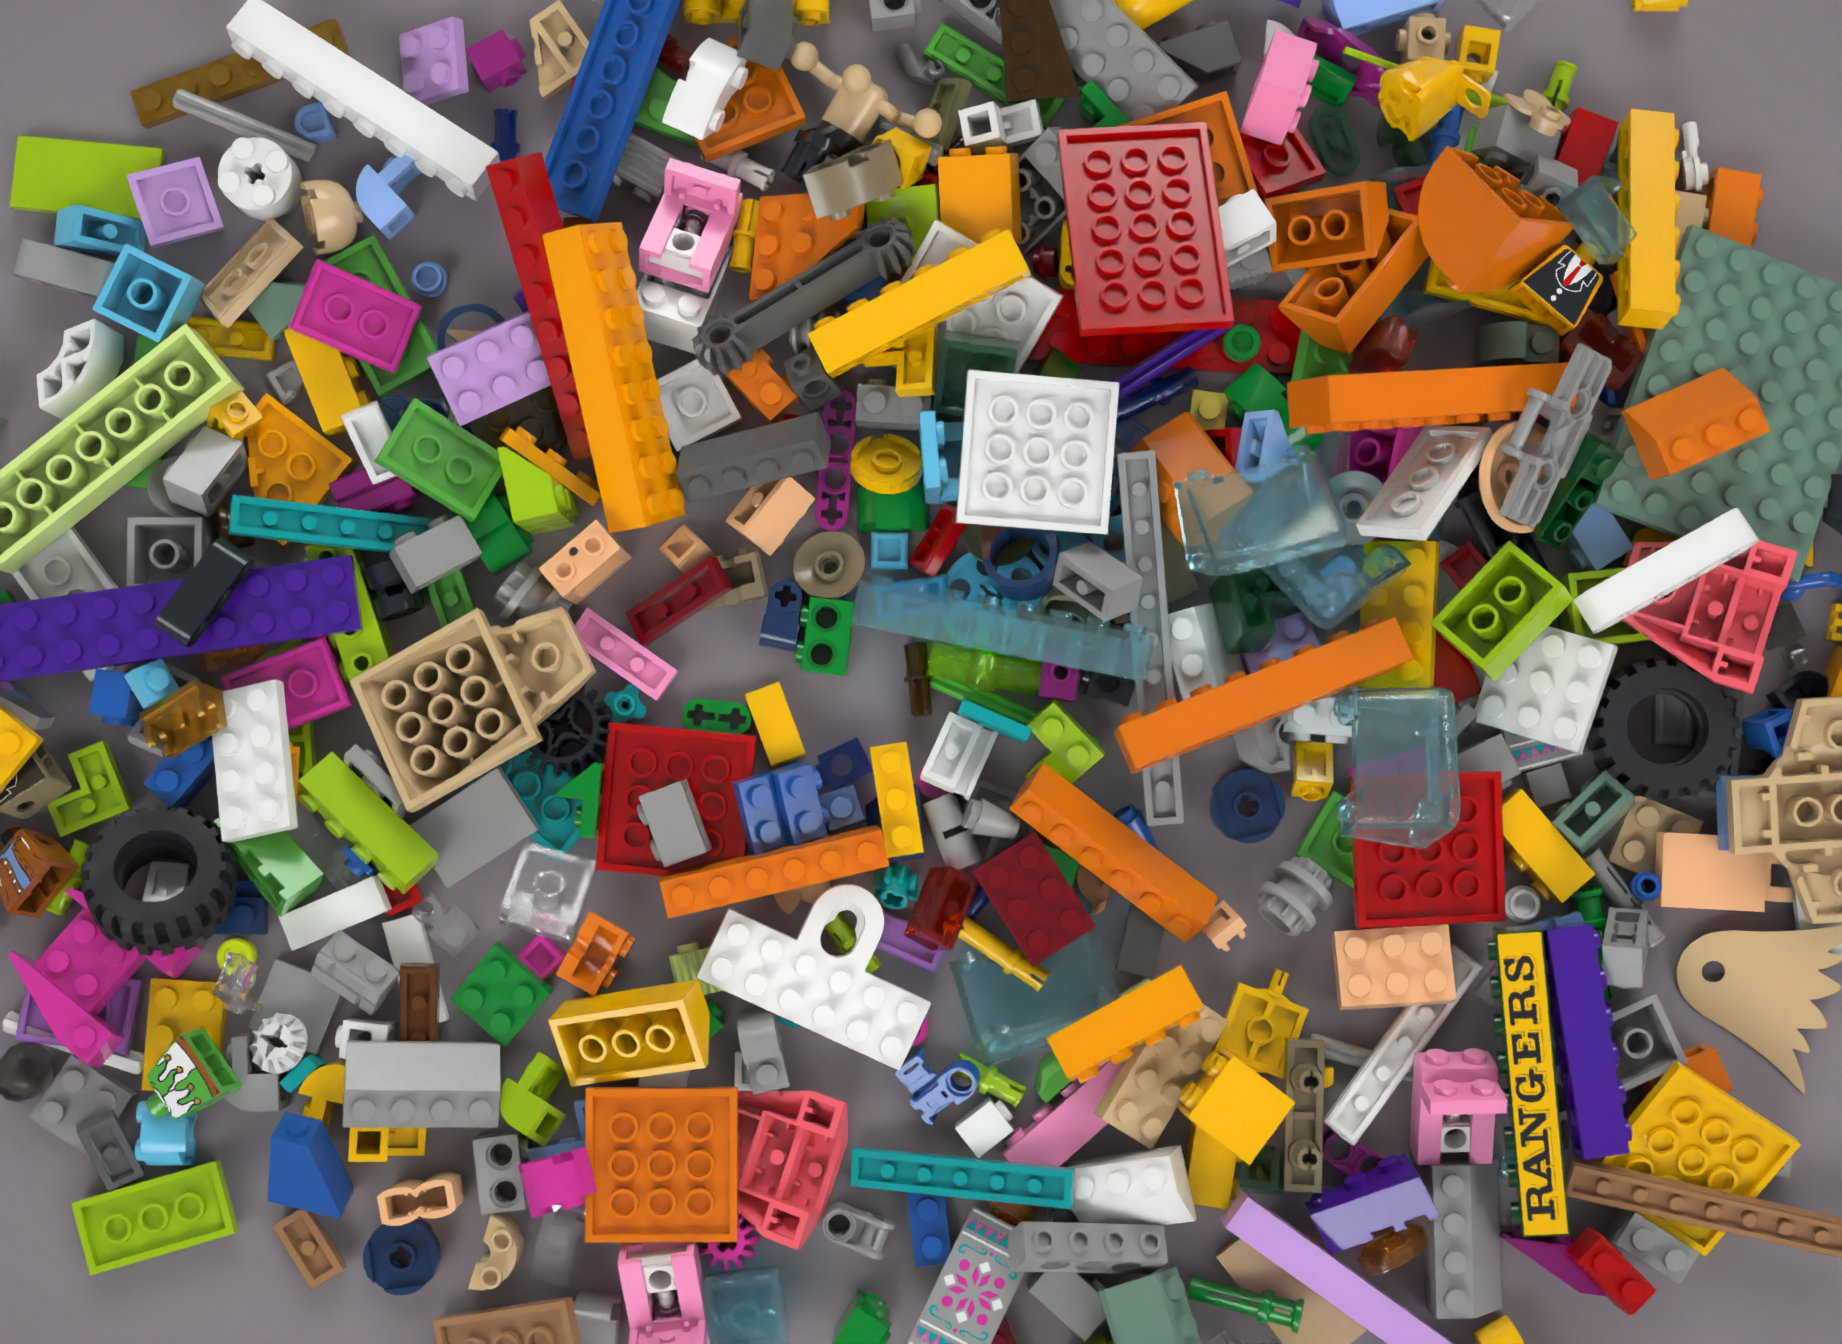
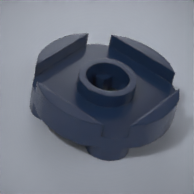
M1241 769L1228 773L1214 785L1209 800V811L1214 825L1225 837L1242 843H1254L1268 838L1275 831L1280 820L1283 818L1285 801L1278 784L1266 774L1253 769ZM1247 795L1250 801L1255 800L1257 807L1251 809L1252 815L1246 817L1243 811H1238L1237 804L1241 803V797Z
M417 1219L399 1226L382 1224L372 1233L363 1252V1264L368 1278L373 1283L376 1282L380 1287L384 1288L383 1291L392 1295H408L420 1290L435 1276L441 1260L440 1244L429 1223ZM399 1246L405 1247L406 1251L411 1253L412 1257L407 1260V1265H401L399 1259L394 1260L393 1253L399 1250Z

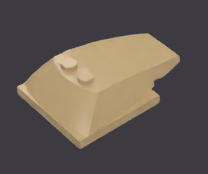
M563 606L517 620L515 625L501 628L499 625L490 627L484 612L476 608L349 681L406 811L414 813L543 741L537 726L573 696L593 676L596 670L568 611Z

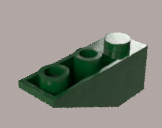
M1587 432L1564 479L1560 478L1540 523L1536 524L1533 538L1560 550L1587 509L1592 505L1594 497L1604 479L1612 475L1624 455L1596 435Z

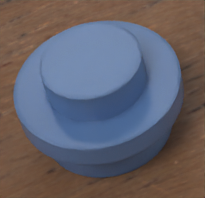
M426 261L417 265L413 270L411 284L420 296L436 298L446 290L448 275L440 264Z

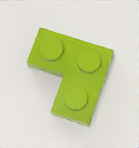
M1053 699L1027 723V727L1032 728V733L1050 752L1026 772V778L1042 763H1045L1072 784L1105 754V751L1056 699Z
M100 741L68 754L81 789L55 799L48 804L60 837H67L134 809L108 741Z

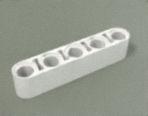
M1738 508L1732 509L1578 596L1573 602L1594 634L1601 632L1754 546L1759 541V538Z

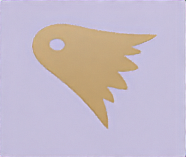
M1842 925L1792 931L1726 930L1703 935L1689 944L1678 961L1676 974L1680 992L1696 1011L1736 1035L1762 1054L1794 1086L1805 1094L1802 1072L1793 1049L1809 1053L1810 1049L1805 1038L1797 1029H1824L1828 1026L1822 1013L1810 1000L1824 998L1841 990V986L1836 981L1819 972V969L1831 967L1842 961V956L1828 952L1842 943ZM1717 961L1723 965L1725 974L1721 980L1709 982L1704 979L1702 968L1707 962Z

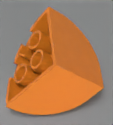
M1446 146L1431 166L1420 193L1418 222L1423 244L1433 262L1447 276V284L1459 293H1487L1498 290L1515 282L1540 264L1561 244L1575 225L1541 195L1536 197L1526 190L1517 188L1521 181L1496 165L1491 169L1485 164H1476L1479 160L1478 156L1461 149Z

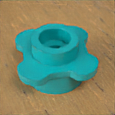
M628 684L622 691L616 693L610 691L606 694L604 701L610 706L613 713L612 722L626 723L634 718L642 719L646 715L647 708L642 704L638 696L640 690L635 685ZM623 702L629 703L627 709L622 707Z

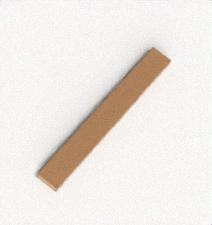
M1569 1156L1564 1171L1567 1197L1842 1259V1217Z

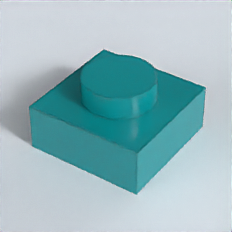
M319 1054L303 1056L296 1066L286 1071L288 1075L280 1084L290 1094L300 1089L306 1077L316 1069L324 1066L327 1062Z

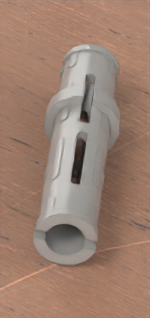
M1598 846L1591 848L1581 856L1595 873L1593 876L1594 881L1598 886L1602 887L1603 893L1615 908L1648 909L1644 901H1639L1630 891L1627 884L1612 867ZM1648 914V948H1652L1663 941L1666 935Z

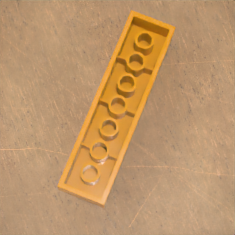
M622 222L576 225L542 234L609 533L647 527L685 516L684 495L680 490L678 478L675 474L677 463L671 450L668 422L664 417L660 400L661 390L654 373L652 349L647 341L644 327V312L638 300L635 286L636 276L631 268L627 250L628 239L623 231Z

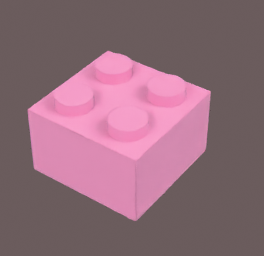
M1275 29L1252 89L1241 125V133L1280 146L1287 132L1294 133L1301 112L1297 111V107L1305 108L1312 86L1307 85L1306 82L1312 83L1319 65V60L1313 59L1318 43Z

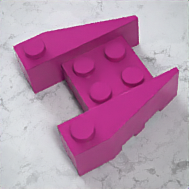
M68 888L65 892L84 907L36 962L32 961L28 956L11 951L8 956L56 1039L86 1065L101 1067L125 1039L120 1032L98 1015L105 1005L146 959L164 974L178 979L202 949L196 946L185 950L184 946L175 948L174 954L162 956L160 950H153V955L151 956L140 955L135 946L131 951H126L118 947L116 940L109 941L101 933L99 925H96L92 918L83 892Z

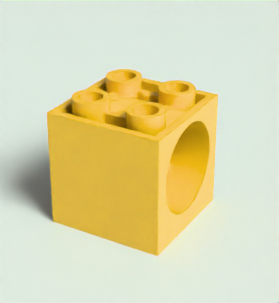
M1221 1047L1218 1053L1212 1051L1206 1057L1200 1067L1204 1072L1195 1083L1190 1081L1183 1088L1178 1096V1100L1181 1103L1177 1108L1192 1122L1250 1165L1296 1102Z

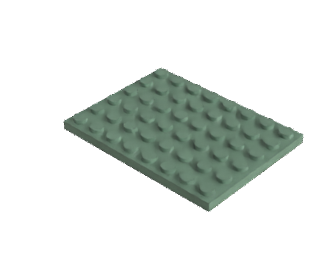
M1692 224L1686 227L1675 260L1680 261V273L1676 281V294L1680 295L1679 311L1662 330H1650L1623 410L1723 367L1757 397L1770 432L1673 475L1650 480L1623 414H1621L1611 447L1624 456L1612 475L1602 482L1592 505L1678 539L1724 513L1738 508L1760 541L1798 551L1789 581L1799 582L1831 488V475L1836 473L1842 455V285Z

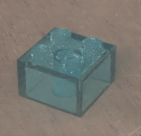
M781 1264L709 1273L706 1275L703 1289L710 1344H789L790 1334Z

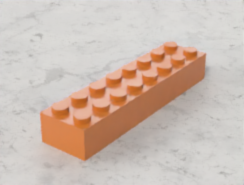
M1568 363L1331 375L1287 382L1290 428L1305 427V434H1319L1335 431L1350 432L1366 429L1381 430L1396 427L1412 428L1427 425L1442 426L1457 423L1473 424L1488 421L1519 420L1529 399V396L1526 395L1529 387L1551 395L1556 390ZM1577 394L1574 396L1571 402L1570 410L1574 407L1576 403ZM1538 414V416H1537L1536 419H1546V418L1543 417L1542 415Z

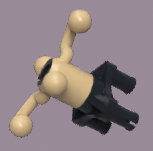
M803 41L795 45L790 58L792 65L798 70L809 71L836 94L817 127L805 131L799 129L793 140L796 144L783 168L780 169V172L800 183L804 180L803 174L812 166L823 163L827 156L831 159H836L856 148L863 147V143L879 114L890 123L914 131L924 138L934 137L940 132L942 118L937 111L925 108L919 110L915 116L899 111L888 102L886 90L871 82V74L865 66L859 64L848 66L841 77L833 73L818 60V51L812 43Z

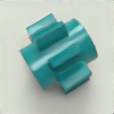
M890 864L885 868V873H875L873 887L876 889L874 897L880 898V902L890 909L906 907L908 899L917 900L919 885L917 884L918 874H912V870L905 864Z

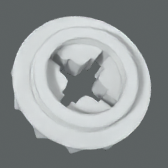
M275 1013L271 1018L262 1019L263 1024L259 1029L252 1031L254 1039L252 1045L248 1047L253 1053L254 1058L252 1061L263 1071L277 1074L286 1072L299 1063L306 1051L308 1036L304 1024L298 1018L290 1014ZM270 1037H280L284 1044L288 1045L287 1049L283 1047L274 1048L270 1044Z

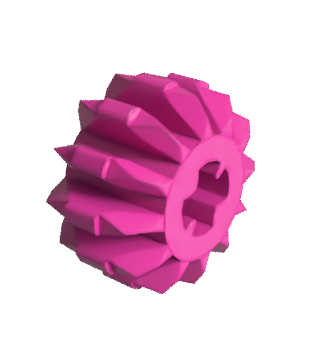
M741 1214L738 1215V1241L736 1243L728 1242L725 1245L722 1242H702L706 1244L699 1248V1255L712 1254L708 1262L710 1267H713L719 1259L723 1260V1271L729 1270L731 1260H733L738 1268H742L745 1264L743 1256L747 1258L755 1256L756 1251L750 1245L758 1244L760 1236L749 1233L756 1227L749 1221L744 1223L745 1218Z

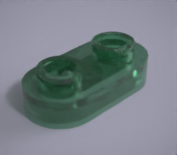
M1331 104L1320 106L1315 110L1309 121L1308 127L1311 138L1325 171L1336 178L1346 177L1355 170L1360 162L1358 145L1344 111L1338 106ZM1321 123H1330L1332 131H1324L1321 128ZM1341 155L1345 159V164H1336L1334 156Z

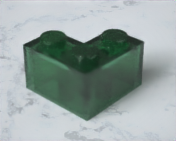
M1292 564L1224 568L1209 588V593L1226 654L1260 653L1276 634L1277 629L1273 618H1285L1301 598Z

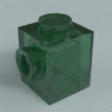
M1264 1145L1250 1165L1241 1159L1240 1188L1246 1193L1282 1196V1154L1275 1152L1274 1146Z

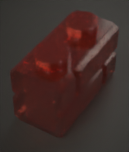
M942 866L941 868L930 867L912 911V919L908 921L903 935L932 951L953 950L979 882L951 866Z

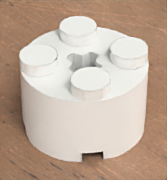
M260 137L238 138L224 153L219 164L217 181L219 188L234 205L253 219L267 221L269 218H273L276 220L275 218L292 212L301 200L300 196L303 195L304 189L300 188L303 178L299 168L293 159L273 141Z

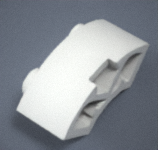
M707 38L702 42L689 59L690 67L686 81L678 79L662 120L663 123L700 140H703L713 132L719 131L725 118V111L723 110L731 96L744 86L748 76V69L745 68L747 60L738 57L736 49L711 38Z
M96 319L64 330L63 345L57 358L47 369L36 375L39 408L64 420L115 380L124 361V335Z

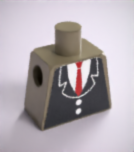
M44 742L40 744L0 793V814L3 812L20 819H27L72 788V785Z

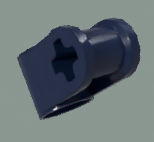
M781 580L771 587L761 627L760 646L796 652L801 630V610L804 602V592L797 582ZM786 586H791L790 591L796 594V600L790 601L788 606L784 607L783 600L777 598L778 591H785Z

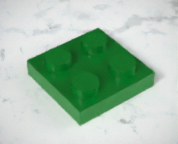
M498 942L450 997V1000L502 1046L506 1047L553 993L554 989L503 944Z

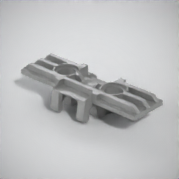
M1578 343L1556 390L1551 395L1529 387L1526 394L1529 396V399L1508 444H1503L1500 450L1513 458L1519 459L1520 465L1499 514L1533 529L1536 524L1540 523L1560 478L1564 479L1590 427L1593 418L1591 412L1612 370V360ZM1577 394L1576 403L1574 407L1570 410L1571 402L1574 396ZM1538 414H1540L1551 423L1541 443H1528L1526 440ZM1544 465L1543 474L1537 480L1538 472L1540 468Z

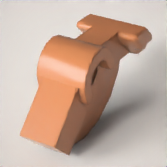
M1080 864L1077 870V884L1084 897L1092 902L1090 914L1096 916L1106 910L1110 886Z

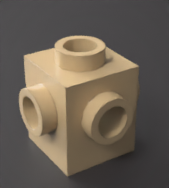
M1418 13L1414 16H1409L1402 29H1398L1396 33L1395 50L1400 51V65L1417 60L1423 56L1444 60V54H1448L1451 43V33L1446 32V18H1435V15L1431 13Z

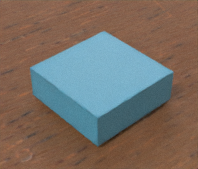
M871 532V570H907L908 532Z

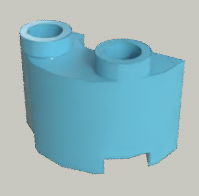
M155 1091L149 1096L148 1100L156 1094ZM140 1101L136 1110V1120L138 1123H141L140 1138L136 1141L134 1150L136 1161H144L146 1165L196 1166L197 1140L194 1138V1125L198 1118V1112L177 1120L172 1118L169 1112L162 1118H158L149 1112L146 1105L147 1101Z

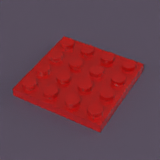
M609 722L608 729L610 733L607 735L595 870L661 876L747 855V842L732 782L754 776L757 736ZM687 779L712 849L664 867L662 860L657 861L651 850L650 840L654 838L649 825L644 826L637 811V805L641 804L639 796Z
M1501 771L1350 776L1354 920L1356 927L1371 928L1506 921Z

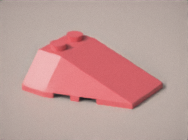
M1759 540L1754 546L1624 618L1622 621L1712 682L1753 694L1764 661L1762 653L1781 593L1788 585L1798 551ZM1635 542L1627 568L1673 542Z
M738 1091V1215L741 1214L756 1227L755 1230L763 1237L800 1250L824 1215L848 1143V1105L846 1102L816 1091H769L753 1095L752 1091Z

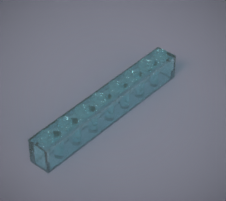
M875 574L871 575V580H859L851 624L1138 681L1147 680L1155 635L1146 634V626L1124 623V628L1120 629L1110 627V620L1104 622L1095 616H1087V622L1073 620V612L1051 609L1050 615L1037 613L1036 605L1014 602V608L999 605L1000 598L978 595L977 601L964 599V591L943 588L942 594L928 592L929 585L907 581L906 587L892 585L893 578Z

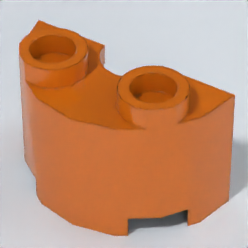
M589 911L575 942L567 952L556 975L595 996L602 986L606 989L610 988L619 972V969L615 968L614 965L620 956L627 957L636 938L632 937L630 932L593 911Z

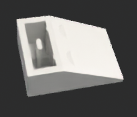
M728 246L709 293L644 273L637 289L639 304L644 312V327L648 340L696 354L692 339L698 335L697 327L706 326L708 324V317L713 319L729 269L733 250L732 246Z

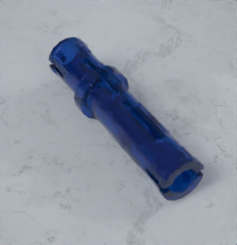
M1188 366L1164 379L1157 377L1151 380L1149 386L1118 399L1116 424L1156 405L1165 406L1171 403L1172 398L1191 389H1196L1198 387L1197 376L1186 382L1182 381L1195 373L1193 369Z

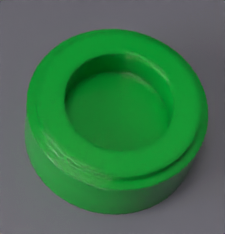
M1237 324L1224 335L1222 341L1223 352L1234 362H1247L1259 351L1261 344L1260 336L1252 326Z

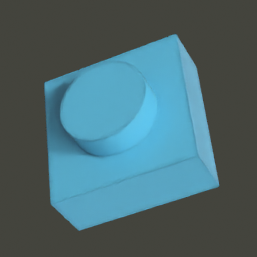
M162 659L133 669L124 676L143 709L152 706L179 689Z

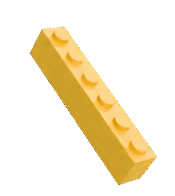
M1630 109L1618 127V325L1662 330L1670 319L1677 315L1680 308V295L1676 294V281L1680 273V261L1675 260V248L1680 238V229L1675 226V215L1680 203L1679 194L1675 193V182L1679 174V162L1675 161V149L1679 141V130L1675 128L1674 113Z
M1000 229L992 230L980 238V244L969 250L966 246L960 247L946 256L948 259L946 262L936 267L933 264L925 265L913 273V279L903 284L900 281H896L883 287L880 290L881 295L869 302L866 298L858 300L846 308L848 313L836 319L834 316H828L813 325L815 330L808 333V336L827 374L834 378L1031 276L1029 268L1010 230L1007 229L1003 232Z

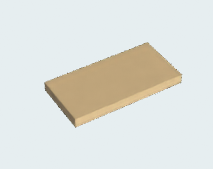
M1236 1237L1215 1254L1216 1258L1240 1289L1262 1294L1263 1291L1271 1290L1275 1296L1294 1301H1297L1298 1298L1305 1299L1298 1333L1292 1332L1290 1327L1271 1322L1267 1323L1283 1344H1351L1367 1331L1365 1327L1239 1237ZM1251 1302L1253 1306L1259 1307V1303ZM1274 1308L1276 1312L1291 1315L1290 1311Z

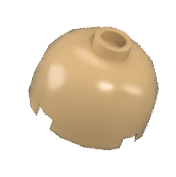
M331 180L301 182L300 188L307 190L308 194L300 196L308 238L315 235L319 245L312 247L313 252L318 256L343 250L352 243L357 235V223L363 222V213L358 201H352L349 192L337 182Z

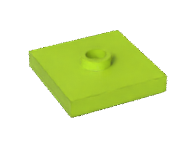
M938 184L913 186L905 190L896 188L894 189L895 196L880 202H874V200L866 202L868 223H877L880 217L886 222L895 217L900 224L905 223L906 227L910 229L917 253L934 221H941Z

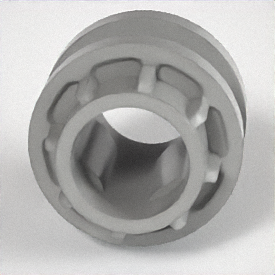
M524 562L516 566L492 598L493 604L502 610L498 616L505 621L512 613L522 619L562 606L568 611L573 603L563 598L555 588H552L539 578L542 574L539 570L541 566L537 564L533 569Z
M1302 856L1293 857L1291 861H1281L1276 867L1275 873L1279 878L1277 884L1270 881H1265L1258 889L1260 898L1257 901V909L1261 916L1278 931L1288 936H1298L1301 931L1309 932L1316 924L1312 911L1314 908L1326 911L1333 903L1331 894L1334 891L1332 878L1319 865Z

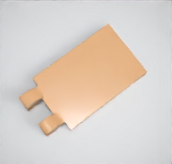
M1656 832L1655 874L1660 879L1662 888L1659 896L1654 899V906L1764 912L1765 901L1793 903L1794 888L1770 886L1771 864H1780L1769 853L1734 855L1729 853V850H1718V835Z

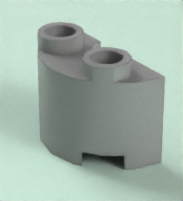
M1288 713L1234 734L1238 758L1242 765L1266 774L1291 770L1289 744L1284 743L1279 736L1280 726L1288 722Z
M579 1290L576 1301H573L581 1344H619L618 1333L622 1315L623 1294Z

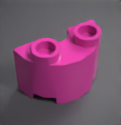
M586 1146L518 1164L531 1218L553 1212L552 1206L561 1204L562 1210L585 1204L583 1196L597 1191Z

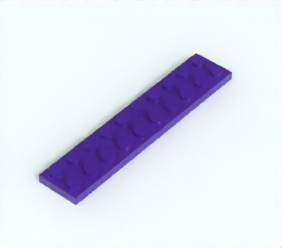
M347 555L252 569L201 638L190 648L185 647L155 625L158 615L185 579L1 604L0 683L363 630L353 556Z

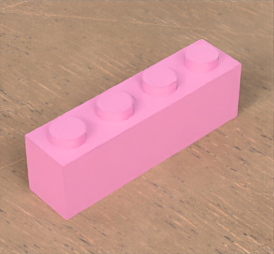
M1109 1061L1098 1067L1100 1074L1082 1084H1080L1078 1079L1071 1081L1060 1091L1062 1097L1052 1106L1049 1102L1043 1104L1032 1115V1118L1035 1120L1024 1130L1018 1127L1004 1140L1006 1146L1002 1150L1009 1162L1060 1167L1108 1124L1096 1116L1094 1112L1124 1063L1122 1062L1114 1066L1112 1061Z

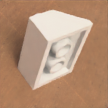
M1225 600L1168 614L1173 686L1177 702L1191 698L1189 692L1207 684H1210L1212 689L1225 684L1224 678L1239 671H1245Z
M1181 1145L1080 1159L1067 1166V1168H1075L1074 1202L1071 1210L1080 1223L1169 1225L1192 1222L1197 1219Z

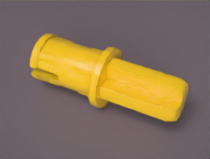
M747 198L742 200V209L738 218L737 228L732 234L734 244L729 268L739 273L752 272L759 201Z

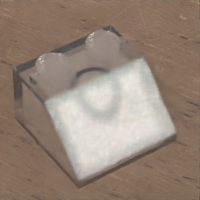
M525 841L501 904L500 924L572 945L584 910L596 861Z

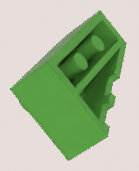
M219 817L213 821L212 827H218L221 830ZM287 831L231 843L226 842V844H229L234 860L280 917L318 890L324 873L300 849Z

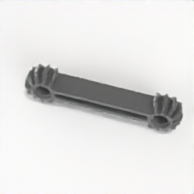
M882 217L874 224L866 222L865 230L856 231V240L733 315L728 317L722 312L718 319L712 320L708 317V324L697 327L698 335L692 339L696 353L695 356L699 364L703 365L704 369H708L714 376L722 372L728 377L731 371L736 368L742 371L743 363L753 362L752 353L787 331L880 275L886 281L890 274L897 273L901 275V268L912 266L911 259L916 254V246L910 229L906 227L905 223L900 224L895 217L887 222Z

